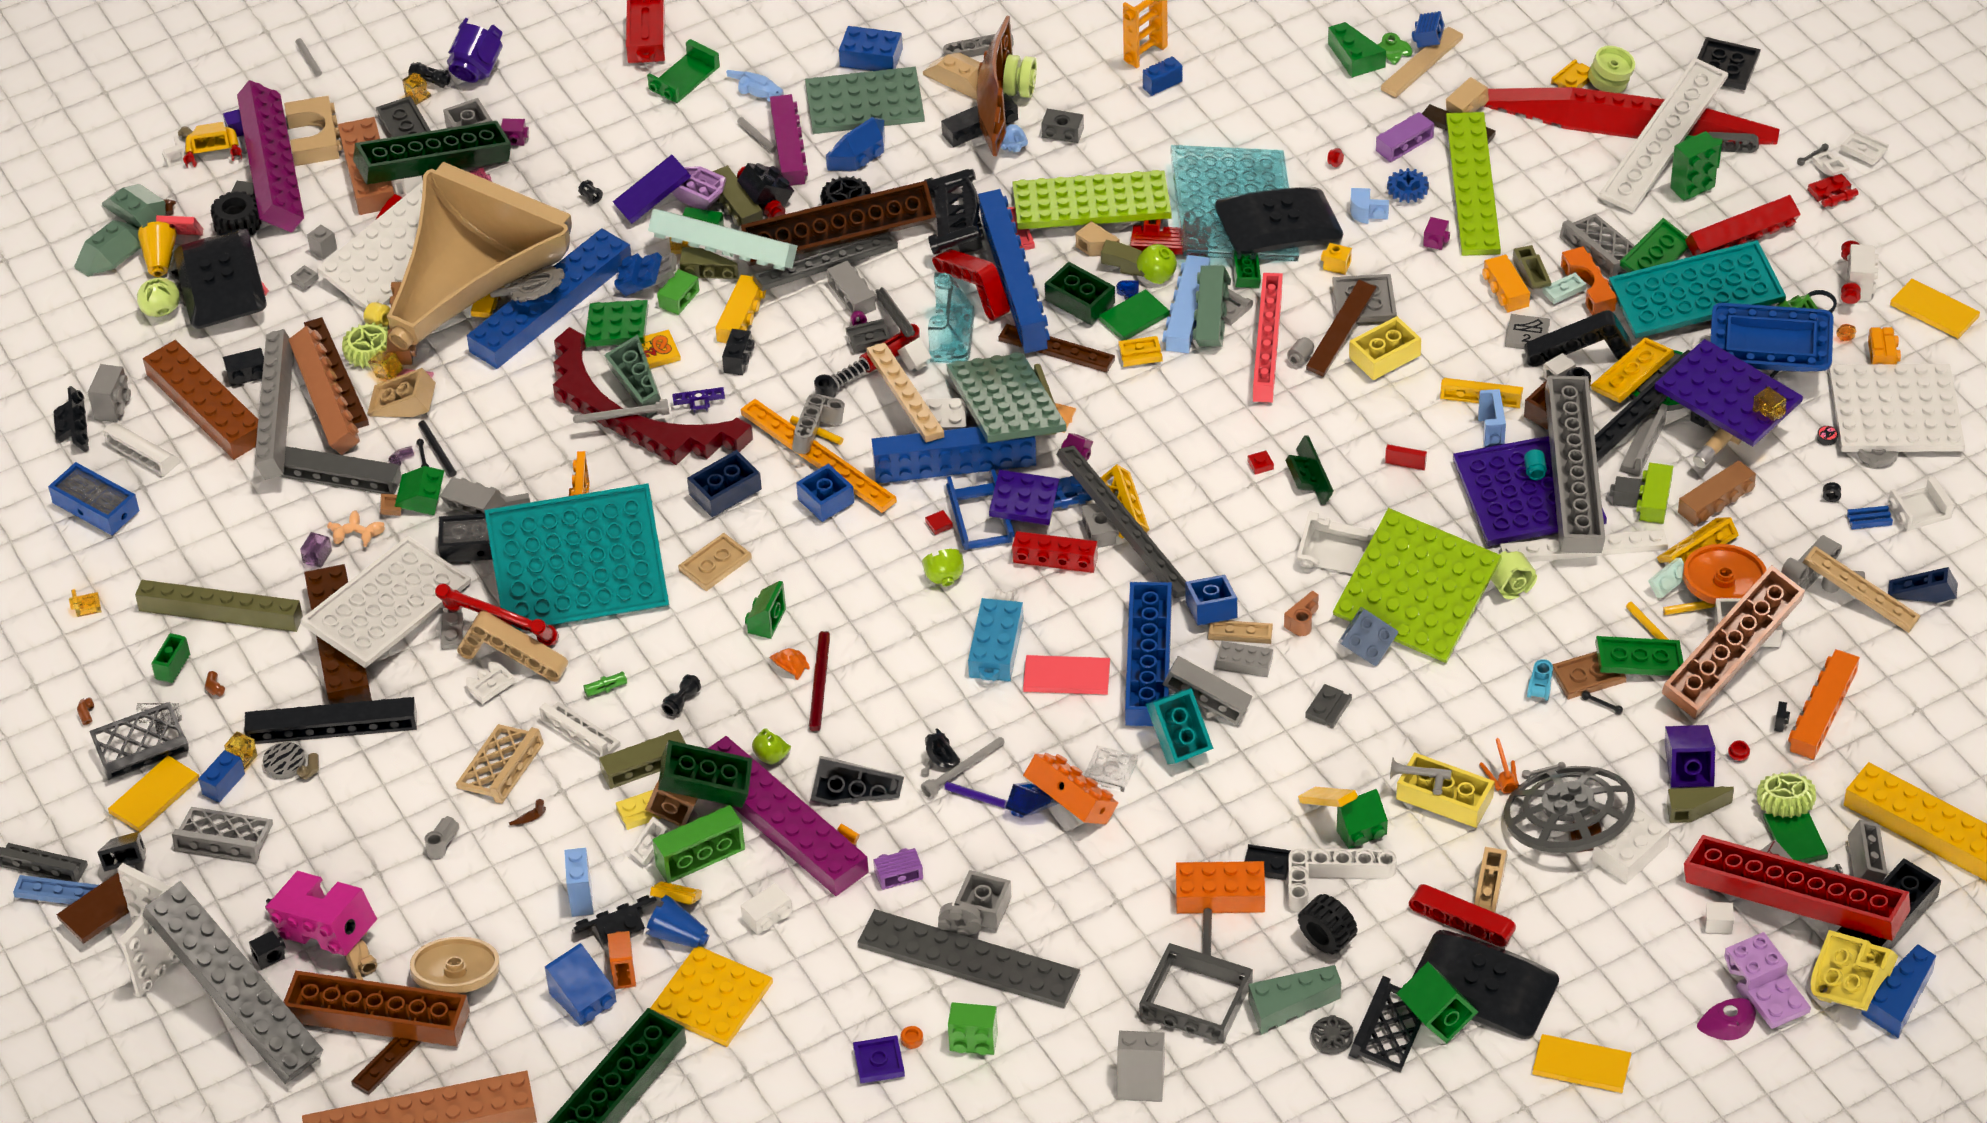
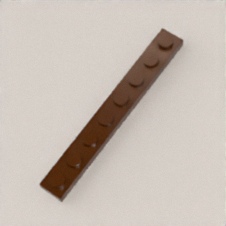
M323 317L304 322V327L308 326L311 330H316L322 337L320 341L327 350L326 356L331 361V368L337 375L336 381L343 390L341 394L348 403L347 409L353 416V424L357 429L368 426V418Z

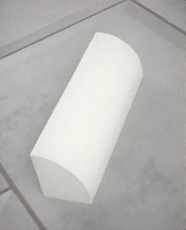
M113 423L103 429L106 444L164 477L181 463L178 457L120 424Z

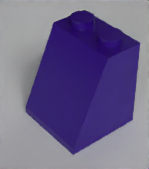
M1708 725L1665 726V752L1671 788L1714 786L1716 747Z

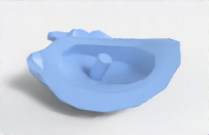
M1009 124L1006 127V135L1001 148L1003 150L1008 149L1009 152H1020L1021 147L1028 144V139L1018 125Z

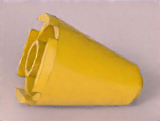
M149 222L146 227L142 228L141 226L138 230V239L148 272L154 277H161L167 273L177 237L176 229L174 227L173 229L170 228L166 222Z

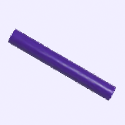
M948 781L945 784V790L1001 808H1005L1007 805V800Z

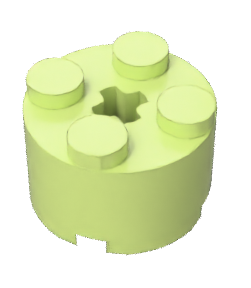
M1506 551L1501 552L1502 559L1491 581L1504 598L1516 599L1520 597L1519 593L1523 591L1527 593L1537 581L1536 571L1523 553L1517 551L1510 553Z

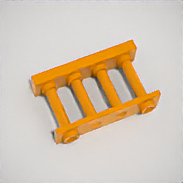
M1143 0L1135 7L1126 2L1123 3L1124 61L1135 68H1139L1140 55L1153 45L1161 50L1168 47L1167 0ZM1149 6V11L1139 18V13ZM1149 20V26L1139 32V27ZM1149 35V40L1139 46V41Z

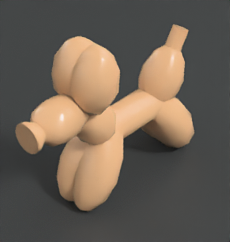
M356 510L350 514L349 523L341 526L338 523L332 524V522H329L327 528L333 532L335 544L342 543L345 534L355 531L362 534L361 539L364 542V547H367L372 537L380 535L385 530L384 523L379 521L373 522L367 527L359 525L360 516Z

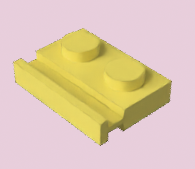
M653 790L616 802V808L627 830L649 823L652 817L661 819V817L645 810Z

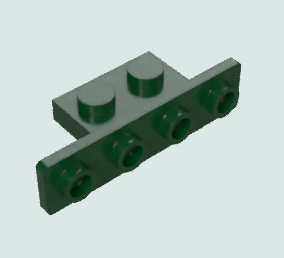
M1304 435L1296 448L1299 456L1288 455L1285 461L1297 488L1315 491L1320 503L1326 505L1334 490L1310 437Z

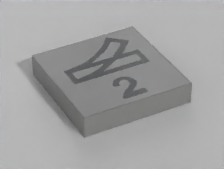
M1511 314L1505 347L1524 349V345L1528 341L1548 334L1550 319Z

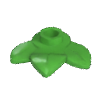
M1386 33L1382 37V42L1378 44L1386 50V58L1394 65L1399 62L1402 55L1412 56L1411 46L1407 42L1400 40V37L1395 33Z

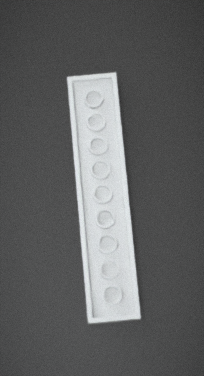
M1694 58L1599 192V197L1633 213L1674 155V146L1684 141L1728 78V73Z

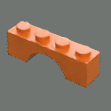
M1584 246L1562 252L1561 267L1565 274L1568 276L1576 273L1584 282L1591 286L1586 291L1585 303L1590 313L1595 315L1606 310L1614 312L1617 303L1616 294L1610 288L1608 280L1602 276L1599 266H1596L1593 262L1591 254L1587 253Z

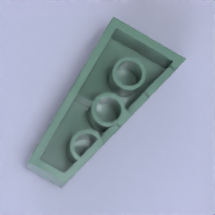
M1224 265L1201 266V271L1197 273V283L1200 285L1199 291H1196L1198 309H1195L1194 319L1197 321V326L1193 329V339L1196 340L1199 347H1223L1225 321L1222 320V317L1227 316L1225 300H1229L1228 285H1231V278Z
M638 335L604 355L610 370L638 406L653 405L659 402L661 396ZM646 413L645 415L649 417L654 413Z
M1331 965L1250 983L1248 985V1001L1260 1034L1267 1033L1268 1029L1274 1026L1280 1027L1286 1024V1021L1293 1017L1299 1018L1304 1016L1305 1012L1313 1008L1317 1010L1341 999L1342 982L1336 966Z

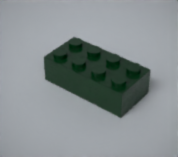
M668 740L662 754L658 790L742 808L749 793L753 758Z

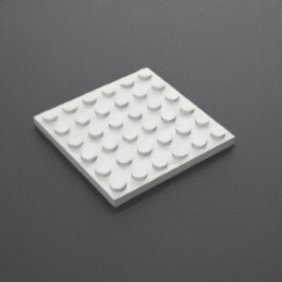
M1950 364L1831 365L1828 371L1841 452H1858L1859 449H1863L1864 452H1871L1872 449L1877 451L1886 449V452L1965 451V440Z

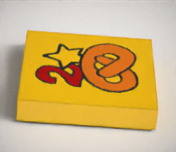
M669 329L645 336V342L642 343L650 368L681 360L680 353Z

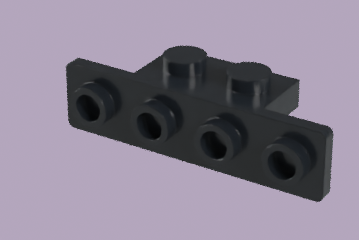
M69 386L67 388L68 401L53 411L56 439L62 443L72 436V442L81 450L87 452L89 450V439L87 436L86 410L84 406L85 398L80 390Z
M649 895L637 899L636 904L629 906V903H625L616 907L617 911L601 912L596 915L594 920L588 921V918L575 923L576 926L572 929V932L576 934L596 926L603 945L608 944L607 934L629 931L630 935L645 929L638 910L655 904L657 899L655 896L650 898Z

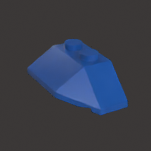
M871 117L845 134L835 144L832 151L826 154L827 170L857 171L884 153V120Z

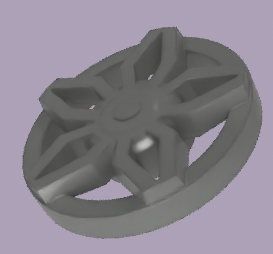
M1330 1015L1318 1020L1311 1030V1039L1314 1046L1325 1053H1341L1347 1050L1353 1042L1354 1032L1352 1025L1346 1020L1336 1017V1015ZM1315 1033L1321 1036L1319 1042L1315 1037ZM1350 1034L1349 1040L1345 1042L1344 1037ZM1332 1044L1335 1045L1336 1048H1330L1327 1046Z

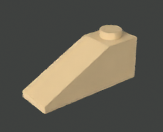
M1490 847L1484 848L1474 904L1492 912H1496L1508 857L1507 850Z

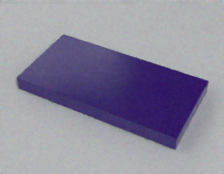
M671 154L612 202L627 220L633 224L687 181L691 175Z

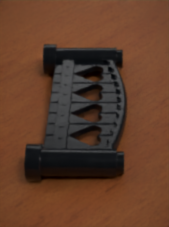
M965 169L936 179L932 177L924 179V181H927L930 196H935L938 236L937 234L928 236L930 248L934 255L942 253L943 249L967 243L981 237V232L977 225L980 205L977 191L972 183L976 180L973 169ZM963 186V187H962V191H963L962 193H960V194H954V193H952V192H953L954 190H956L957 188ZM963 198L964 203L962 205H952L958 199ZM964 209L965 215L960 217L953 216L958 211ZM964 220H965V222H964L965 225H966L965 227H963V228H956V227H954V226H956L957 224H959L961 221H964Z

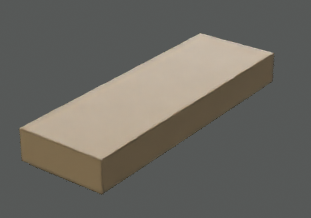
M1227 620L1210 623L1208 640L1271 644L1273 623Z

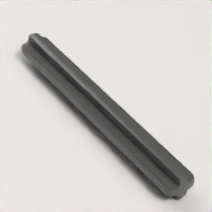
M883 287L877 289L875 292L877 298L905 337L913 336L915 333L914 328L886 289Z

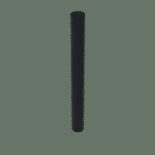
M424 420L420 421L418 426L449 476L454 477L457 472L427 423Z

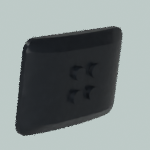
M1291 187L1244 193L1218 199L1214 206L1233 248L1241 254L1334 243L1341 241L1344 235L1323 191L1317 187Z
M243 228L186 243L175 249V261L192 327L196 329L209 327L258 313L266 308L267 301L248 230Z
M1439 930L1433 934L1413 974L1414 976L1421 967L1429 962L1478 1011L1471 1020L1521 1039H1530L1535 1035L1559 984V976L1556 972L1534 961L1492 944L1447 930Z

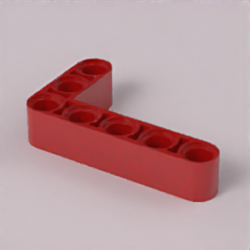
M948 249L932 258L933 265L938 272L976 285L984 312L991 321L1010 311L999 273L992 262L953 249Z

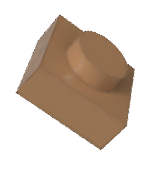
M381 494L380 514L401 515V507H395L397 495Z

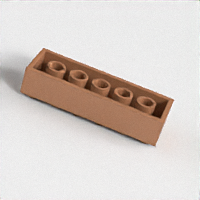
M375 117L337 124L359 215L378 212L394 195L392 182L386 181L366 185L353 161L355 143L380 139Z

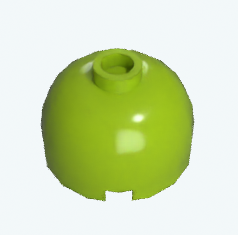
M1161 244L1148 246L1137 259L1139 272L1142 270L1145 274L1144 278L1153 283L1162 284L1170 280L1177 267L1176 256L1173 251Z
M943 549L938 551L939 555L933 556L931 553L924 557L922 565L925 574L930 581L936 584L950 586L963 573L964 559L962 552L960 553L958 549Z

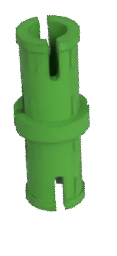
M621 671L609 677H600V680L585 684L583 688L586 696L589 698L604 691L608 693L610 689L627 684L625 673Z

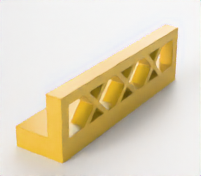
M1443 378L1440 399L1479 403V392L1481 390L1500 389L1503 406L1520 408L1523 387Z
M1116 464L1100 478L1114 494L1116 490L1119 491L1117 498L1147 533L1150 529L1131 473ZM1114 476L1111 486L1108 485L1107 481ZM1119 532L1118 536L1123 539L1124 537Z
M1731 517L1715 518L1659 555L1657 559L1659 563H1670L1675 558H1682L1685 563L1687 557L1693 551L1707 545L1727 544L1738 537L1739 534Z

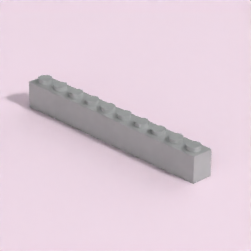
M285 329L266 334L255 452V465L264 480L284 474L294 354Z

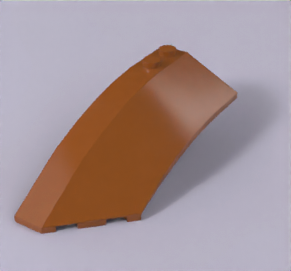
M1010 16L1005 17L990 43L988 51L985 50L984 60L979 64L977 81V107L980 128L992 155L996 157L1006 135L1003 75L1006 59L1009 54L1013 55Z

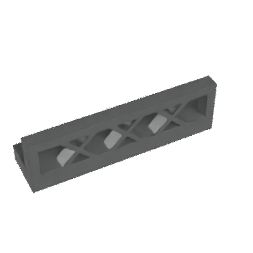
M8 843L5 848L0 847V867L51 879L79 882L88 866L86 860L13 843Z

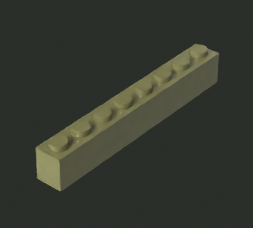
M141 580L135 593L138 609L142 612L293 632L298 631L301 618H303L300 601L294 599Z

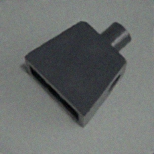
M134 832L110 839L97 853L104 872L117 869L122 863L132 865L143 862L146 848L140 833Z

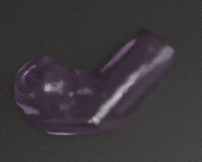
M412 446L396 450L389 456L388 462L401 466L400 459L414 456Z

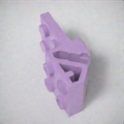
M1764 932L1725 948L1724 957L1730 974L1745 977L1736 984L1738 992L1744 999L1751 1001L1771 1029L1810 1013L1811 1006L1787 976V961Z

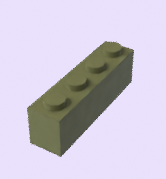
M728 165L712 171L726 178L723 192L717 199V202L723 205L726 214L732 217L736 227L763 220L762 209L752 201L737 182L738 178Z
M679 729L600 757L601 773L609 788L613 789L660 772L662 754L668 740L686 744Z

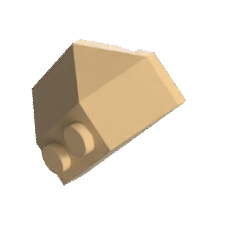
M953 53L935 60L923 71V75L977 100L979 61L962 53Z

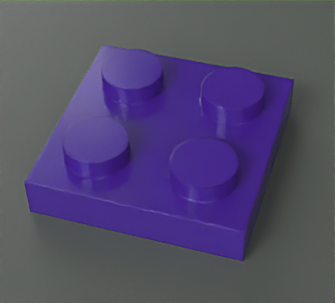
M897 1035L853 1042L860 1084L905 1077Z

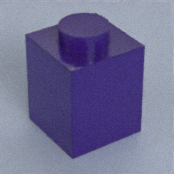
M237 109L223 113L225 127L234 129L237 137L243 136L240 110Z

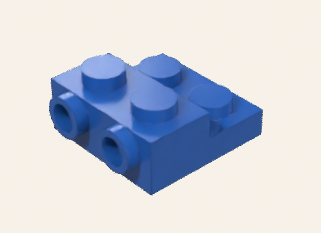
M656 252L646 255L644 258L638 253L624 258L621 265L618 266V279L614 281L616 289L626 297L656 284L662 256Z

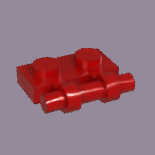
M1842 173L1808 184L1807 189L1817 202L1821 201L1823 207H1833L1838 202L1852 200L1854 196L1859 194L1857 188L1851 189L1852 184Z

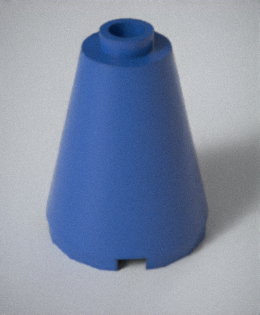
M665 895L661 899L664 904L661 907L656 906L646 927L649 930L645 934L693 948L698 946L704 947L710 937L707 934L708 929L674 899Z

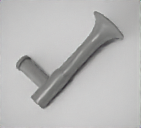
M1392 757L1390 779L1397 774L1435 778L1432 792L1435 795H1441L1443 780H1451L1452 770L1406 766L1397 763L1394 757Z

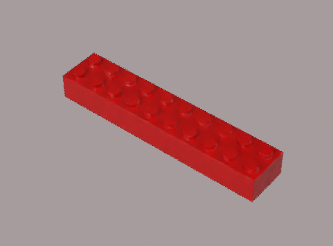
M1706 835L1700 837L1684 862L1686 883L1891 941L1895 938L1910 912L1908 891Z

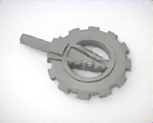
M556 267L541 269L525 276L522 280L511 282L509 287L500 288L492 292L490 296L495 298L510 294L514 301L526 302L527 300H535L558 287L562 283L561 280L565 278V273L563 269H556Z

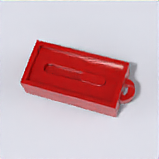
M627 0L626 50L628 63L665 61L664 0Z

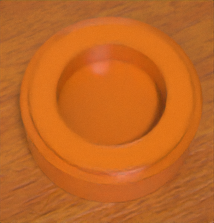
M916 1026L904 1028L901 1032L902 1045L909 1049L921 1046L923 1043L922 1030Z

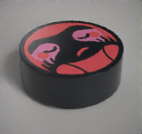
M1823 426L1819 428L1817 440L1821 444L1833 445L1837 442L1838 431L1834 427Z

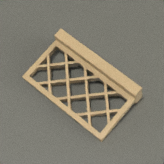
M498 724L457 781V788L491 796L495 802L502 804L544 744L539 729L531 727L529 731ZM501 732L509 734L508 736L497 740V737ZM524 737L522 742L514 743L515 739ZM510 741L513 744L506 748L500 749V745L508 743ZM498 747V751L486 755L489 749ZM515 751L511 757L504 759L503 755ZM500 756L502 760L493 764L489 763V760ZM487 761V766L476 770L478 764ZM504 766L500 772L493 773L492 770ZM486 772H491V775L485 778L479 779L478 777L479 775L484 774ZM477 778V781L469 784L465 783L468 779ZM493 781L489 788L482 787V785Z

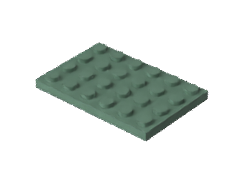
M916 66L805 79L813 134L853 130L871 117L882 118L885 126L925 122Z

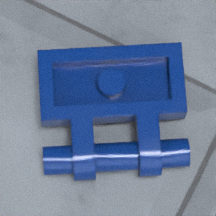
M1074 476L1059 479L1054 509L1060 507L1065 509L1073 504L1083 505L1087 501L1093 500Z

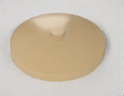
M448 937L432 941L419 948L410 960V974L418 986L423 989L456 994L470 992L487 985L497 976L500 968L499 955L496 949L485 941L471 937Z

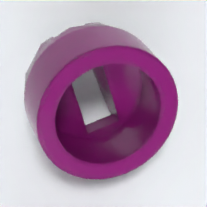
M854 311L851 314L850 320L853 326L867 323V317L862 311Z

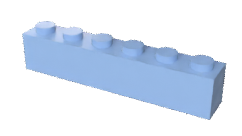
M1187 255L1185 263L1182 262L1181 264L1182 276H1178V290L1175 289L1173 296L1175 303H1171V317H1167L1166 328L1168 329L1163 332L1162 342H1166V351L1189 353L1193 329L1197 325V321L1194 319L1195 309H1198L1196 291H1199L1200 285L1197 283V273L1201 271V266H1210V258Z

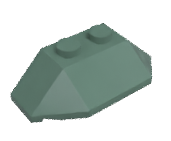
M141 184L123 187L102 202V206L138 229L141 226L142 228L146 227L149 222H156L157 215L166 216L165 200Z
M112 220L84 242L74 265L75 269L89 277L94 273H102L116 268L141 248L138 239L139 229L130 223Z

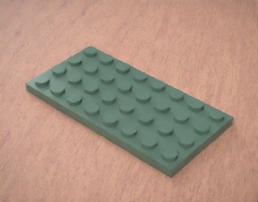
M1015 352L1005 356L994 355L991 358H974L970 361H954L953 363L946 364L950 378L988 443L1066 432L1065 421L1023 353Z

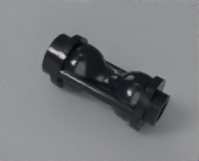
M413 62L409 67L408 75L413 80L431 82L440 88H444L445 85L450 83L451 75H449L448 70L427 67L421 62Z
M686 674L680 682V691L678 693H671L663 699L661 707L667 715L675 716V714H679L685 704L684 698L700 691L701 684L698 677Z

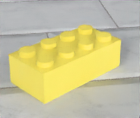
M1414 752L1407 766L1452 770L1451 780L1444 779L1442 794L1435 795L1432 792L1435 778L1402 774L1397 782L1396 799L1477 828L1493 799L1495 781Z

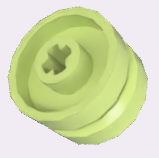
M1601 47L1595 54L1588 72V78L1593 86L1601 91L1620 93L1626 89L1635 69L1634 58L1628 51L1620 47Z
M1008 55L1003 75L1004 94L1015 96L1019 91L1020 97L1031 98L1033 96L1037 75V60L1035 57L1025 56L1021 62L1020 56Z

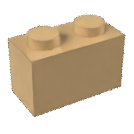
M1470 77L1445 99L1446 110L1451 113L1476 112L1489 100L1488 87Z

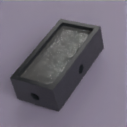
M485 513L439 516L438 548L440 558L448 563L493 560Z

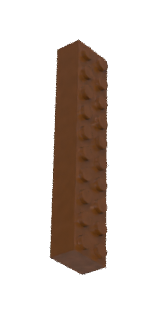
M922 181L742 224L738 230L797 245L796 255L873 237L886 232L890 233L934 222L936 214L927 181ZM751 259L750 262L747 261L748 267L758 265L756 264L757 260Z

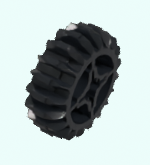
M846 175L844 178L840 176L838 179L832 178L831 182H826V185L822 187L820 195L821 205L871 194V189L866 181H862L861 178L856 179L855 176L849 178Z

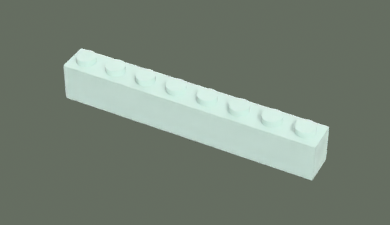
M653 209L648 231L653 232L654 237L665 239L668 236L671 237L672 242L682 244V241H687L688 246L699 248L702 245L705 246L706 251L716 253V250H721L722 255L733 257L734 254L740 255V260L750 262L751 259L757 260L756 264L767 266L768 263L774 264V269L785 271V267L793 268L798 247L790 243L659 209Z

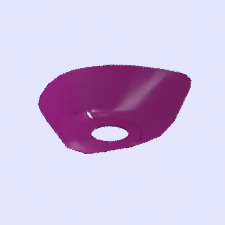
M1734 998L1725 1000L1711 1007L1697 1023V1028L1704 1034L1716 1039L1736 1040L1742 1038L1751 1030L1756 1018V1010L1748 999ZM1728 1005L1736 1007L1738 1010L1737 1015L1732 1017L1725 1015L1724 1007Z

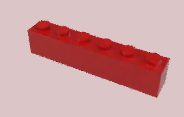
M1791 195L1692 232L1685 241L1692 255L1696 256L1744 244L1750 239H1753V241L1758 240L1764 236L1763 234L1768 232L1773 234L1783 226L1789 228L1797 223L1796 220L1801 214Z

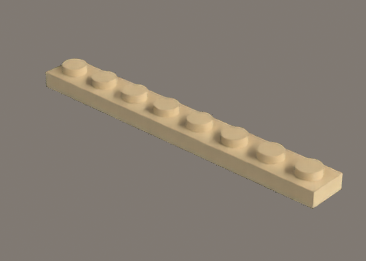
M886 343L868 347L867 355L924 441L927 443L944 438L943 428Z

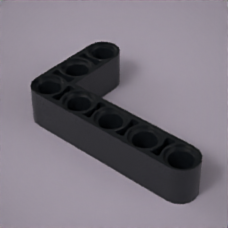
M1606 310L1528 341L1524 345L1527 364L1537 367L1562 353L1567 355L1602 340H1605L1616 359L1620 360L1632 349L1630 337L1612 311Z

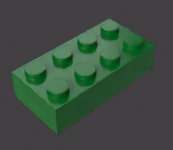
M1232 247L1231 255L1235 287L1259 288L1261 274L1258 253L1241 254Z

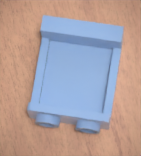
M1500 389L1481 390L1479 392L1478 421H1485L1483 448L1505 444L1506 421Z

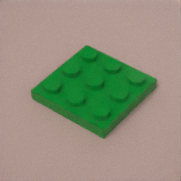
M648 300L590 303L585 335L586 347L621 345L638 335L641 344L644 343L649 308Z

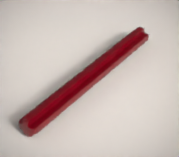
M821 631L818 636L809 729L812 732H818L821 729L830 633L828 631Z

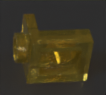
M71 590L72 597L69 598L71 610L75 609L77 617L102 612L98 592L77 596L76 590Z

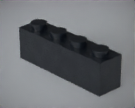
M1005 93L1003 97L1007 125L1018 120V106ZM977 106L941 121L942 135L953 147L983 135L980 128Z

